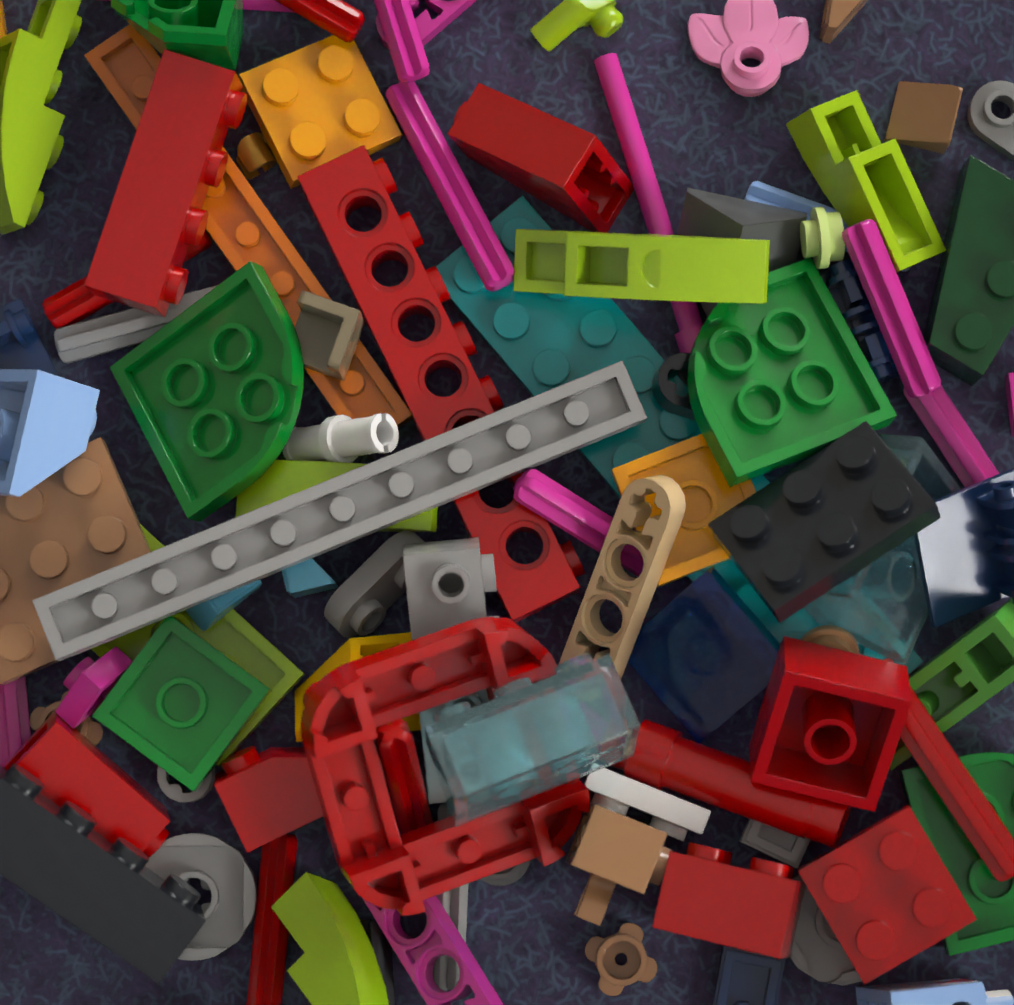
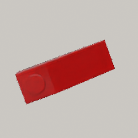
M250 746L228 756L220 762L224 770L215 774L214 786L247 853L323 816L304 747H270L258 753L255 746ZM376 748L377 754H378V758H379V761H380V765H381V769H382V772H383L384 780H385V783H386V786H387V782H386V778H385V774H384L382 762H381V759H380L379 751H378V748Z

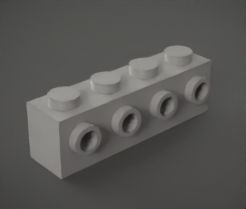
M479 537L404 544L403 561L412 640L468 620L482 617L500 618L499 615L487 616L484 592L497 591L493 553L480 554ZM486 689L419 712L429 804L505 796L503 776H508Z

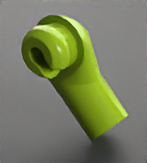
M564 0L530 30L543 48L550 52L577 28L590 25L597 36L607 38L623 25L624 19L621 12L614 7L616 4L615 0Z

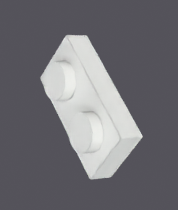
M596 764L591 765L584 783L589 791L594 792L590 804L599 805L623 816H626L629 807L653 816L649 826L666 832L668 836L683 842L688 830L696 834H703L711 813L708 809Z

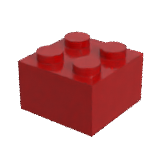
M783 636L749 744L750 782L875 812L912 703L907 666Z
M908 805L896 810L841 842L836 848L829 849L798 868V873L864 985L977 920Z
M691 842L688 843L686 855L669 851L652 928L779 959L790 958L806 888L805 883L792 880L795 867L751 857L748 870L730 865L733 855L731 852Z

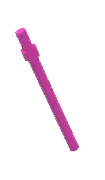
M616 53L602 55L594 60V64L648 234L674 235ZM670 301L680 331L675 334L680 353H691L694 341L703 326L696 302Z

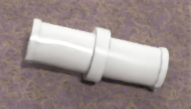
M379 413L370 417L351 419L343 414L327 417L319 425L294 427L282 451L286 460L352 463L361 455L392 452L397 446L399 431L395 420L387 413Z

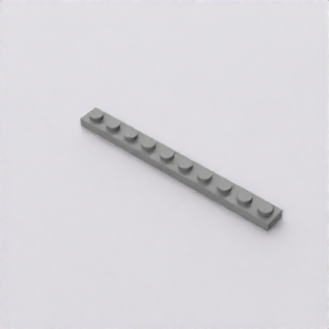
M622 360L32 600L54 657L60 662L522 473L526 469L534 468L644 423L647 416Z

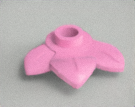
M728 0L724 7L723 16L700 13L690 15L688 37L697 58L708 65L720 68L724 81L735 93L745 97H756L764 94L776 84L782 67L801 58L808 46L809 28L805 18L797 16L779 18L773 0ZM746 58H754L759 60L761 64L757 67H747L741 61Z

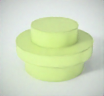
M813 207L810 213V220L801 221L800 244L803 257H813L817 269H826L829 267L830 262L843 261L845 243L842 239L844 227L841 214L838 211L826 212L824 207Z

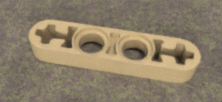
M656 475L637 479L626 487L621 496L559 662L560 683L577 700L589 701L608 695L616 689L621 681L685 514L686 502L684 493L679 484L670 477ZM656 493L655 504L662 509L661 515L650 517L652 506L645 501V495ZM645 525L643 531H635L632 529L634 527ZM626 544L635 546L643 557V571L638 578L630 577L621 566V551ZM606 599L613 601L619 607L622 614V625L617 633L608 631L600 620V607ZM600 646L610 648V649H607V650L598 652ZM594 658L591 671L598 676V680L589 682V670L582 666L583 661Z

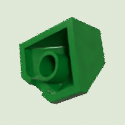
M111 0V7L161 54L166 49L226 69L236 70L243 40V0Z

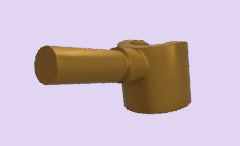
M255 132L249 134L240 141L237 151V162L248 179L251 180L260 175L257 170L258 168L262 167L264 171H267L276 165L277 161L271 153L263 133Z

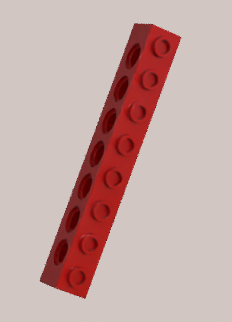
M362 145L297 176L307 202L399 392L413 415V420L423 441L503 409L504 405L490 376L486 375L478 379L468 357L477 354V350L462 320L451 324L442 303L451 299L437 267L432 266L425 270L415 250L424 245V242L410 212L398 215L389 197V194L398 191L383 157L372 162L365 145ZM360 207H372L381 214V220L374 229L367 232H359L348 225L349 216ZM388 260L401 262L408 269L406 278L396 286L388 287L379 284L374 279V273L381 263ZM414 314H422L429 317L435 324L432 334L427 339L418 342L410 341L403 337L400 333V327L407 317ZM441 368L455 371L462 380L459 389L447 397L436 396L426 387L428 377L434 371ZM524 472L509 477L506 480H508L514 486L516 480L519 477H521V475ZM480 490L453 500L470 538L479 537L480 554L493 553L496 592L509 619L516 623L579 592L580 586L576 578L585 574L584 568L569 540L559 545L549 525V521L518 503L515 499L505 507L492 508L481 500ZM528 532L540 540L543 551L536 561L530 564H519L509 557L506 546L510 538L517 533Z

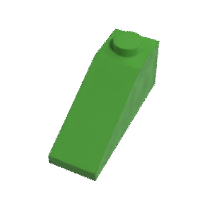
M1012 598L909 676L911 688L942 733L1014 681V604ZM899 739L889 768L891 771L912 756L901 739Z

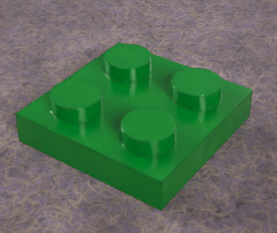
M170 616L163 620L92 717L190 790L196 792L272 690L173 616Z

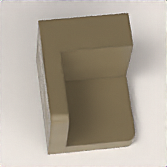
M302 290L297 301L301 312L295 329L301 345L303 366L344 381L365 326L361 311Z

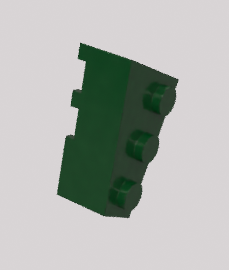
M970 155L959 171L953 206L944 239L946 251L942 252L923 338L934 364L973 386L985 374L1014 325V180Z

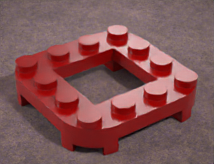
M482 617L468 620L351 661L332 670L320 681L311 684L303 695L304 708L301 717V738L335 859L342 874L357 894L373 905L385 909L398 910L401 916L415 915L426 912L423 903L425 899L534 858L544 867L550 865L565 855L561 847L573 835L580 822L582 812H589V789L579 780L553 677L554 674L559 673L557 664L550 652L513 620L504 617ZM486 689L513 793L400 835L373 740L378 738L376 728Z

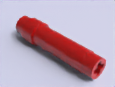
M613 715L607 724L600 742L598 761L623 770L624 776L660 791L664 788L670 789L803 839L807 838L832 848H836L849 817L851 806L750 782V761L683 738L681 731L645 719L640 724L627 718Z

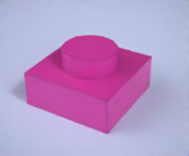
M116 646L96 662L89 656L84 658L66 677L63 685L69 692L55 713L74 729L97 710L133 661Z

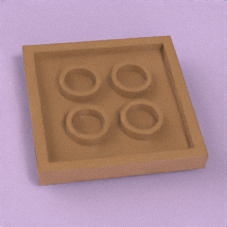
M101 437L88 442L85 452L20 497L0 495V685L9 684L58 662L54 657L32 600L152 552L107 445Z

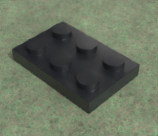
M865 421L708 523L713 537L777 621L781 623L941 518L934 500L869 423Z

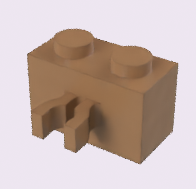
M590 804L589 812H584L565 860L570 865L590 872L574 915L600 926L616 884L642 894L645 893L649 882L659 886L664 877L669 851H673L663 846L668 833L599 805Z

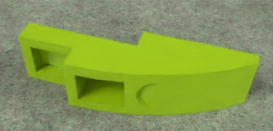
M38 0L27 31L19 28L0 38V234L2 235L25 228L26 225H30L35 220L44 199V193L39 190L45 170L53 167L62 151L64 138L59 135L65 115L44 106V104H48L54 98L60 86L62 72L57 67L63 50L71 47L80 31L82 17L77 15L82 0Z
M516 229L513 291L595 298L764 304L767 303L770 240Z

